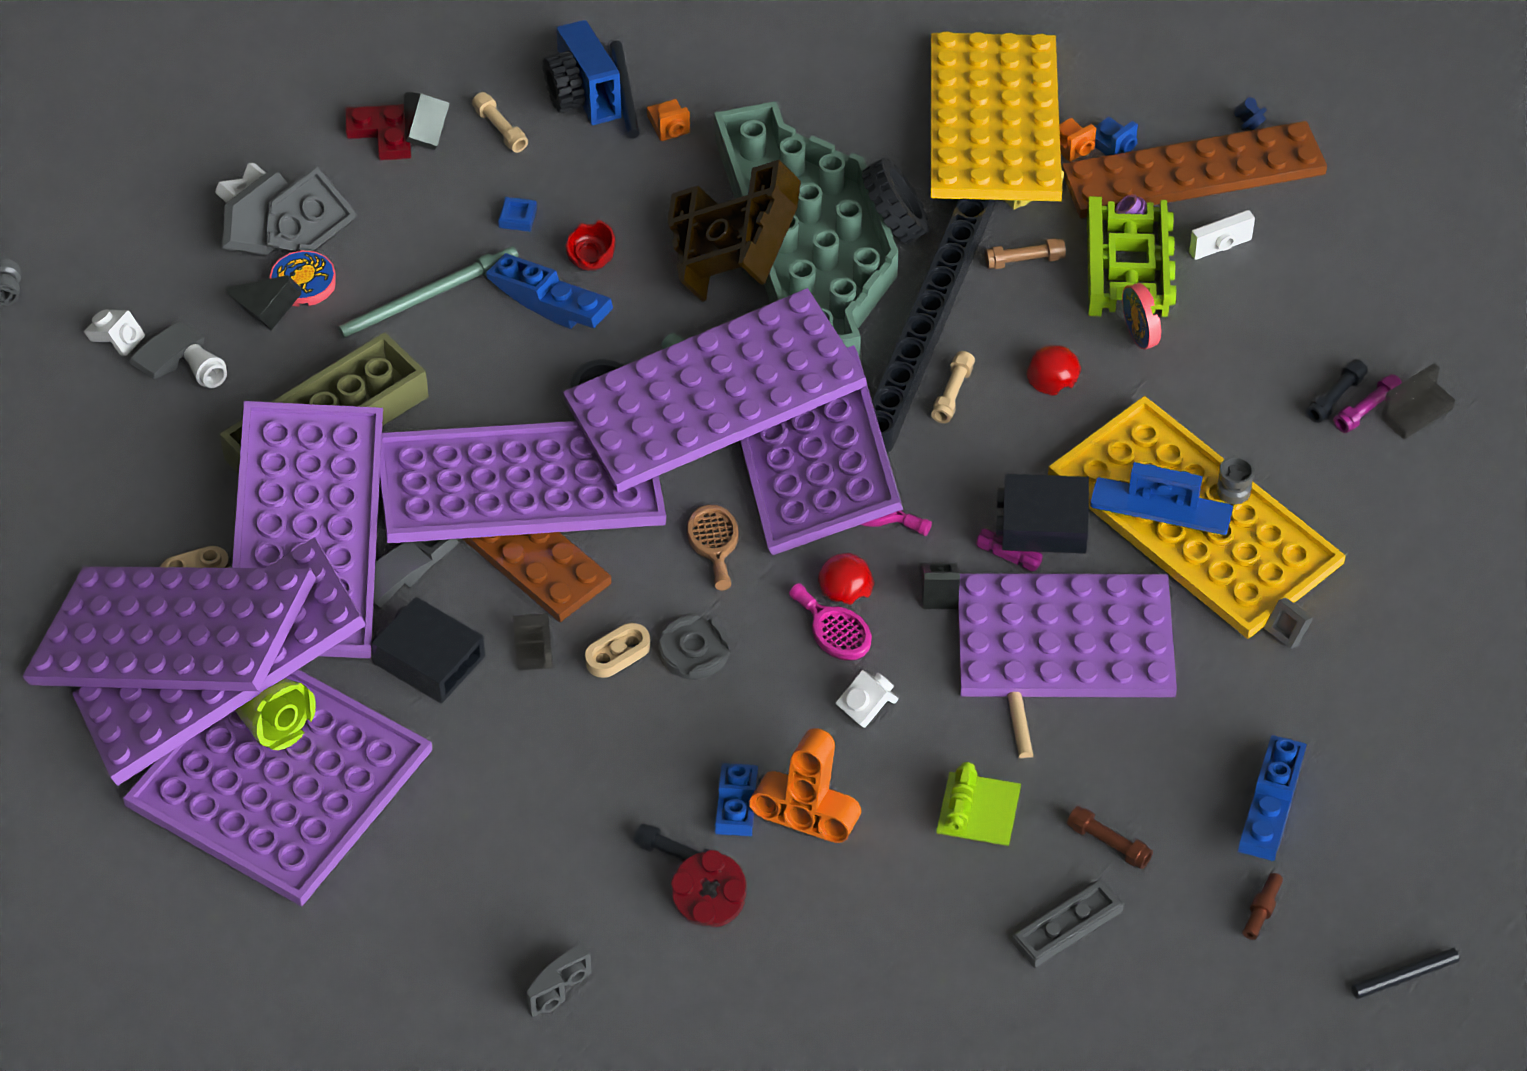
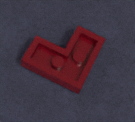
M404 104L346 108L347 139L378 138L380 160L412 159L411 143L406 141Z

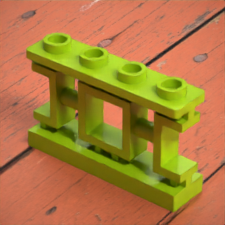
M1089 196L1087 210L1088 316H1102L1103 308H1109V312H1115L1117 300H1122L1125 286L1139 283V281H1154L1155 270H1160V295H1157L1156 283L1141 284L1149 290L1154 299V306L1150 307L1152 314H1155L1156 309H1161V317H1168L1169 306L1176 304V285H1170V280H1175V261L1169 260V256L1174 255L1175 241L1174 236H1168V232L1173 231L1174 214L1173 212H1168L1167 200H1160V207H1154V203L1147 202L1146 214H1115V203L1113 201H1108V206H1102V197ZM1102 220H1107V231L1124 233H1109L1108 244H1103ZM1154 222H1158L1159 246L1155 245V234H1137V232L1153 233ZM1116 251L1147 252V263L1116 262ZM1103 268L1108 269V280H1122L1125 282H1110L1109 293H1104Z

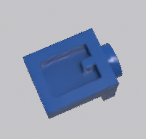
M1108 116L1095 126V148L1106 156L1131 152L1137 144L1138 124L1134 121L1123 127Z

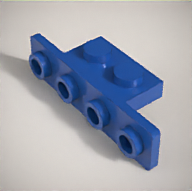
M1136 462L1133 463L1130 483L1098 477L1090 502V506L1095 509L1221 535L1227 534L1233 511V505L1199 498L1203 476Z

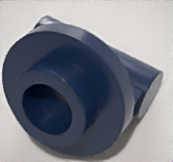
M1249 97L1234 108V115L1237 118H1241L1244 122L1240 126L1242 130L1247 127L1250 130H1254L1266 120L1263 114L1267 111V108L1264 106L1262 109H1259L1256 100Z

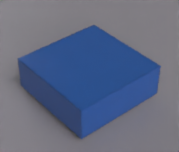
M505 197L498 220L499 228L531 232L537 211V201Z

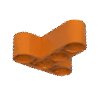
M812 728L806 731L791 756L789 774L771 771L763 776L749 801L752 811L763 819L830 842L841 843L847 840L861 815V806L853 797L829 789L835 750V741L832 736L819 728Z

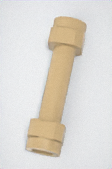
M486 92L478 93L472 100V106L477 114L482 118L487 117L502 133L504 144L515 153L523 151L528 145L525 133L519 127L513 128L496 109V101Z
M957 352L951 362L952 374L943 395L936 398L931 412L932 418L939 423H948L955 413L956 396L964 378L970 376L975 362L974 356L969 352Z

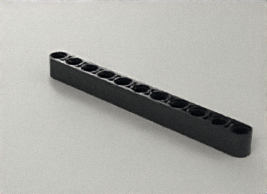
M959 199L872 400L887 453L894 447L991 217L994 200Z

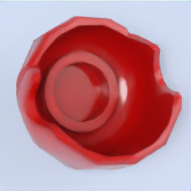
M596 220L594 224L580 223L568 235L565 244V251L569 261L586 271L598 270L612 260L616 248L613 230L602 220Z
M1048 345L1040 348L1033 355L1026 375L1029 383L1036 390L1055 396L1065 387L1073 388L1080 375L1081 366L1078 357L1069 348L1062 345Z
M840 553L832 556L823 564L818 575V582L824 596L831 601H841L852 605L861 596L869 598L875 583L867 562L853 553Z

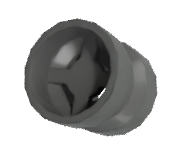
M0 259V305H11L18 300L20 295L18 283L21 280V268L12 260Z
M1231 456L1224 459L1221 463L1216 491L1222 501L1235 505L1247 501L1250 497L1255 470L1253 464L1248 459L1240 456Z

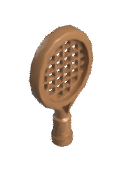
M719 505L699 507L690 515L687 522L688 541L690 546L699 555L713 562L715 588L717 590H727L731 587V579L728 576L724 560L738 543V524L735 517L727 509Z

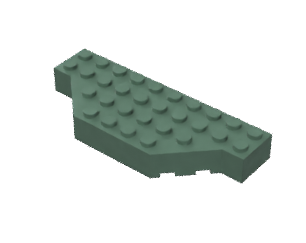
M776 101L715 112V142L735 199L748 195L752 168L772 161L780 160L801 181L798 208L764 284L770 303L808 288L845 346L848 348L855 345L860 358L861 336L858 328L896 280L898 272V248L890 227L883 221L882 215L877 212L876 205L869 198V191L863 183L862 170L867 168L864 158L855 153L846 155L835 150V145L815 136L809 139L797 134L796 128L784 124Z

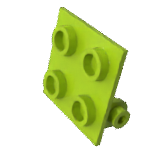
M970 762L961 763L956 772L949 771L936 833L1009 846L1021 784L977 776L978 773L975 770V765Z

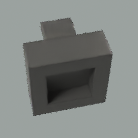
M1283 598L1276 604L1264 629L1291 649L1299 645L1313 617L1288 598Z

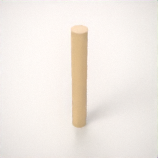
M1010 692L1007 697L1019 758L1033 757L1022 694Z

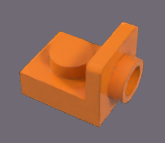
M677 99L647 107V117L660 141L690 133V112L687 107L681 108Z
M1073 118L1059 124L1060 151L1067 161L1071 162L1080 156L1089 154L1095 149L1096 127L1093 124L1082 128Z

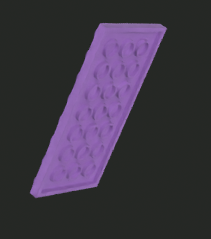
M807 288L563 391L565 402L619 493L866 387L867 382L860 367Z
M244 401L232 568H266L268 565L277 562L294 551L299 545L305 544L315 537L366 623V626L320 656L371 658L383 408Z
M577 421L382 433L380 488L387 543L666 525V512L659 475L618 493Z
M315 537L305 544L299 545L294 551L266 567L310 568L317 578L259 692L81 687L72 693L106 769L117 786L241 707L265 689L275 685L366 626L354 602Z
M83 567L35 655L32 657L30 664L23 674V678L29 685L259 692L317 577L310 568Z

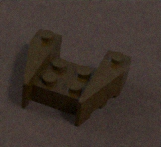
M780 160L753 167L748 195L717 204L699 185L671 193L668 225L674 235L672 240L673 249L678 254L679 263H677L679 279L702 302L707 301L710 276L743 267L761 285L765 284L798 208L801 181Z

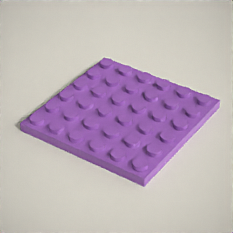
M296 670L285 678L305 685L314 694L316 701L315 715L312 722L307 719L301 729L305 733L296 743L282 750H272L261 745L234 710L158 759L123 799L127 808L302 907L430 754L432 743L308 674Z

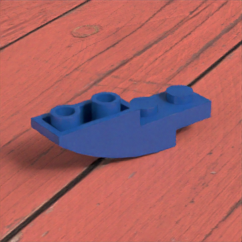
M507 253L486 272L487 278L511 298L531 311L569 329H572L577 323L594 329L613 309L611 298L560 281L556 270Z
M1271 735L1240 839L1238 852L1271 861L1275 860L1307 744Z

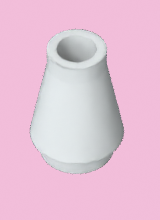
M198 344L190 345L185 350L184 358L189 363L197 382L201 386L215 388L225 381L227 370L226 364L222 359L204 350Z

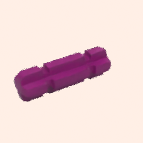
M983 528L978 535L976 545L979 548L988 552L992 549L994 550L993 554L1017 565L1021 562L1023 563L1022 567L1030 571H1036L1042 562L1043 555L1041 552L1002 550L1003 536L996 537V532L987 528Z

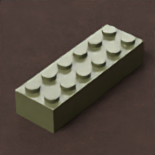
M384 332L272 402L383 408V426L428 398L429 394L426 371ZM243 419L220 433L224 460L238 474Z

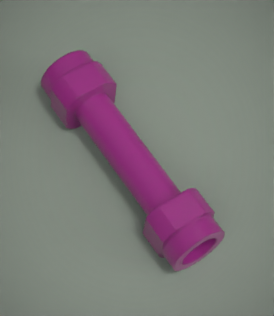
M1395 374L1383 377L1377 382L1376 389L1353 407L1345 406L1333 419L1336 428L1342 433L1352 431L1360 425L1361 417L1383 400H1393L1403 390V383L1400 378Z

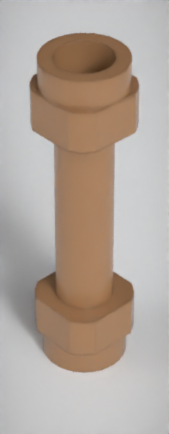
M1056 238L1046 239L1043 245L1003 250L1001 245L985 249V262L988 269L1005 268V263L1045 257H1047L1048 262H1052L1066 257L1064 240Z

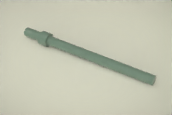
M511 246L494 255L489 253L476 259V263L338 326V330L343 338L348 337L479 275L485 277L486 272L505 253L518 257L517 250L514 246Z

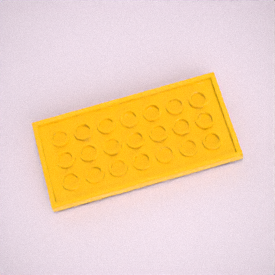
M981 32L931 33V198L1061 201L1062 175L1056 35L984 34Z
M1143 396L1048 467V475L1089 477V509L1245 638L1249 639L1266 625L1280 599L1288 598L1295 603L1342 566L1346 555L1253 481L1248 500L1241 504H1231L1233 505V511L1226 535L1092 508L1090 502L1096 479L1101 477L1130 483L1134 462L1203 476L1199 498L1226 503L1219 498L1216 491L1220 465L1224 458L1149 398Z

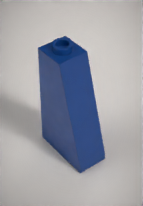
M582 20L556 27L558 52L569 51L572 53L576 61V67L579 68V75L583 81L582 87L585 91V105L583 108L591 126L622 118L620 73L588 22Z

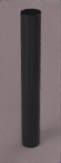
M1451 948L1352 985L1353 995L1356 999H1360L1460 961L1459 954L1455 948Z

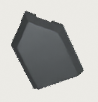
M315 166L269 201L266 246L293 251H314L357 218L358 214L319 167Z
M274 169L269 170L224 205L222 250H240L252 252L254 255L267 256L276 249L266 246L268 203L290 186L278 171Z

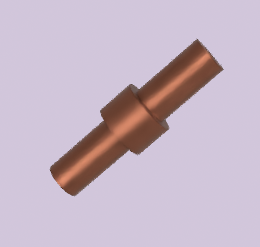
M1270 873L1261 893L1255 895L1250 906L1252 913L1242 932L1246 938L1255 940L1265 919L1271 917L1276 906L1274 899L1283 882L1281 875Z

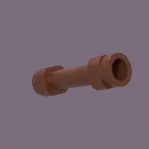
M1076 806L1067 820V825L1071 826L1074 831L1081 835L1088 832L1126 855L1125 862L1140 869L1146 867L1153 855V850L1148 848L1145 843L1138 839L1133 843L1094 819L1095 813L1087 808Z

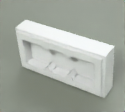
M1246 210L1192 230L1189 253L1194 260L1251 240L1255 217L1250 210Z

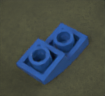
M722 763L715 834L752 836L754 812L750 808L749 801L757 788L758 765Z

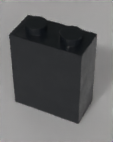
M1005 474L1004 487H997V508H1003V515H997L996 536H1003L1002 550L1086 554L1089 477Z
M416 596L407 606H403L398 610L394 620L385 630H380L371 643L375 665L441 704L485 658L484 637L482 634Z

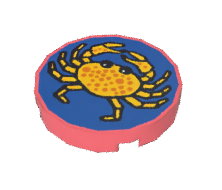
M302 250L289 253L274 264L270 273V279L289 275L301 287V295L292 306L299 307V303H308V306L316 305L327 299L334 291L336 285V273L333 263L326 256L315 251Z
M1141 283L1125 286L1122 293V306L1130 335L1140 349L1152 348L1158 345L1161 338L1160 318L1158 314L1153 315L1150 308L1154 306V299L1149 290Z

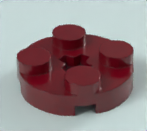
M716 850L701 852L686 859L677 869L676 874L672 878L673 900L681 915L690 923L720 927L734 920L742 911L747 895V881L740 866L729 856L723 855ZM709 881L713 883L716 881L720 884L716 888L718 894L716 897L711 898L710 895L702 897L700 895L704 882Z

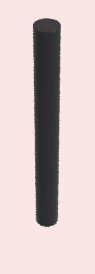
M613 41L610 44L613 63L620 73L621 107L628 138L634 139L640 133L623 46L620 41Z

